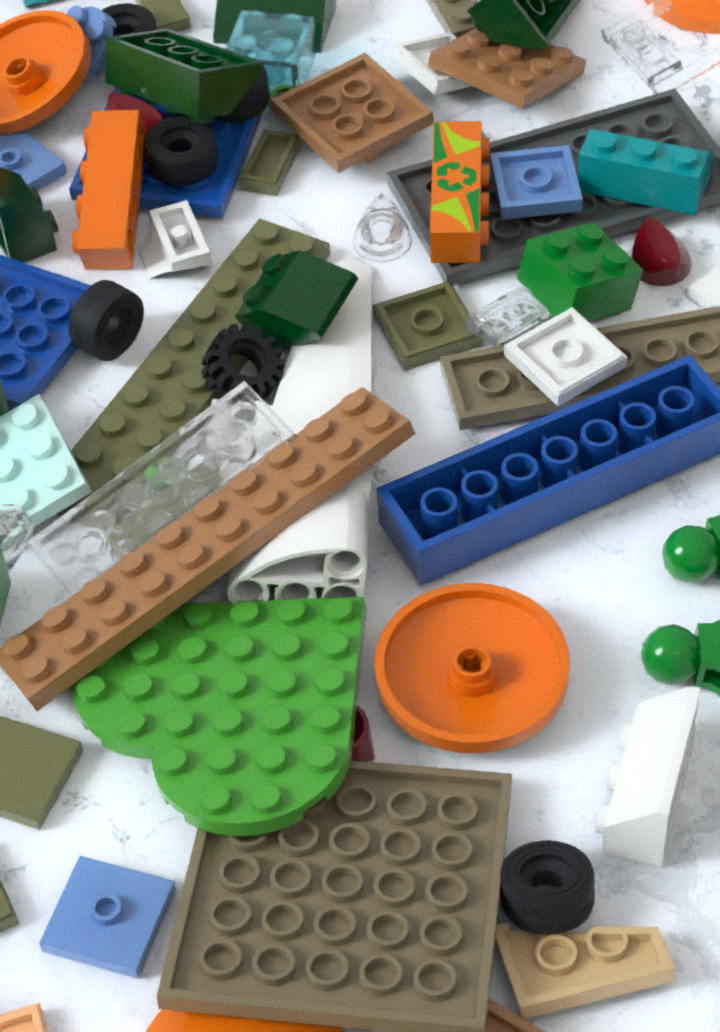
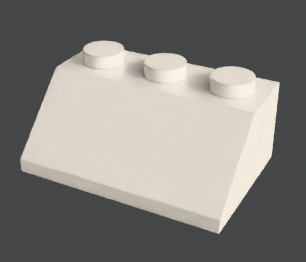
M688 686L638 703L633 722L624 720L618 749L625 750L622 762L614 760L612 762L607 790L614 791L610 804L601 803L595 826V832L603 834L602 854L662 868L694 744L701 688Z

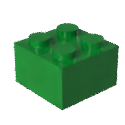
M591 222L527 239L517 280L553 317L573 307L590 322L631 310L643 269L600 227Z

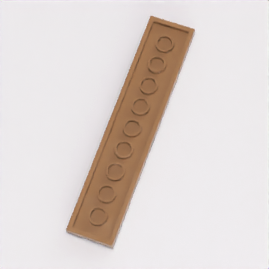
M363 387L348 394L339 404L321 417L310 421L303 430L285 443L274 447L267 456L246 471L237 474L231 482L216 493L198 502L191 511L173 524L162 528L155 537L137 550L123 556L119 563L101 576L87 582L80 591L65 602L47 611L40 620L22 633L8 639L4 646L0 648V668L33 708L38 711L276 537L288 526L306 515L416 433L410 420Z

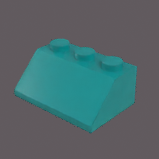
M589 129L578 157V181L582 193L696 215L713 170L716 156L708 151Z

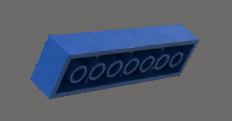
M691 355L685 356L376 488L379 524L422 586L719 455L720 389Z

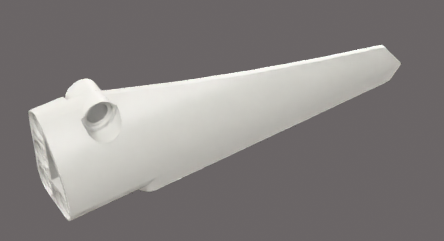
M353 257L335 263L339 267L354 272L359 279L322 339L292 345L273 405H277L275 432L259 447L255 464L267 456L274 447L285 443L303 430L310 421L321 417L339 404L348 394L357 391L361 387L371 392V266ZM371 467L229 570L227 590L229 600L236 604V601L364 597L367 572V510H369Z

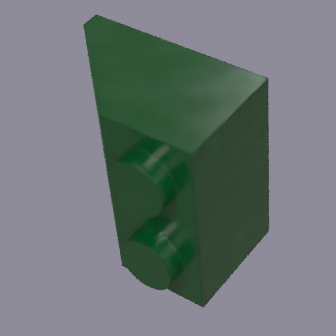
M0 167L1 250L6 257L23 263L56 251L54 233L58 232L57 222L50 210H43V204L37 189L34 186L29 188L19 173Z
M301 250L284 255L280 253L275 254L264 263L262 275L256 284L246 291L242 298L244 302L234 317L242 326L244 323L251 324V332L255 333L258 327L264 329L262 337L265 339L272 335L276 339L272 346L273 348L279 346L283 348L319 340L324 336L359 278L354 272Z

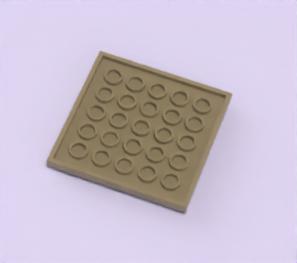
M351 760L348 772L335 794L328 801L322 798L314 806L303 812L304 819L294 825L274 832L253 836H227L197 828L157 992L158 1009L387 1032H485L501 892L500 871L505 855L512 774Z

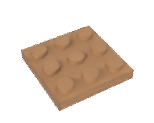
M475 28L430 52L428 66L524 109L584 74L586 60L574 55L573 51L568 48L556 47L551 44L544 50H537L490 41L485 33Z
M366 53L271 99L272 112L338 173L434 124V112Z

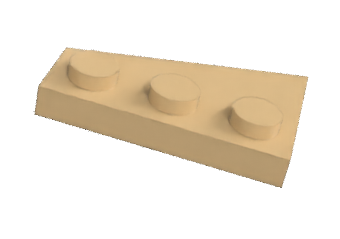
M497 924L495 948L519 1016L523 1019L676 981V968L658 927L593 926L588 932H564L544 935L528 931H511L509 924Z

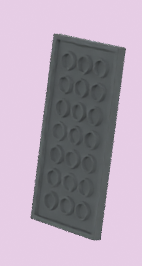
M676 88L490 142V153L570 145L577 177L578 157L589 129L708 151L715 155L716 159L697 211L720 204V148ZM432 159L387 172L388 186L430 259ZM482 162V165H489L490 167V162ZM490 167L489 189H481V192H489V217H481V221H489V246H481L480 263L433 264L443 282L448 281L453 286L521 265L527 239L591 222H594L609 237H614L640 229L647 217L655 219L660 223L686 215L687 213L581 192L583 198L581 212L501 220Z

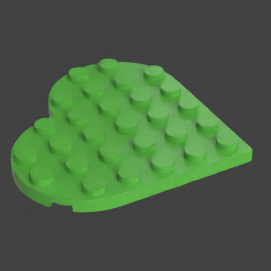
M365 598L236 601V604H233L231 601L184 603L72 685L73 700L80 721L85 730L89 729L91 733L101 739L102 745L107 749L129 757L152 759L154 776L167 805L170 804L184 816L185 822L196 828L227 836H253L274 832L294 825L304 819L303 812L314 806L322 798L328 801L341 786L350 766L367 611Z

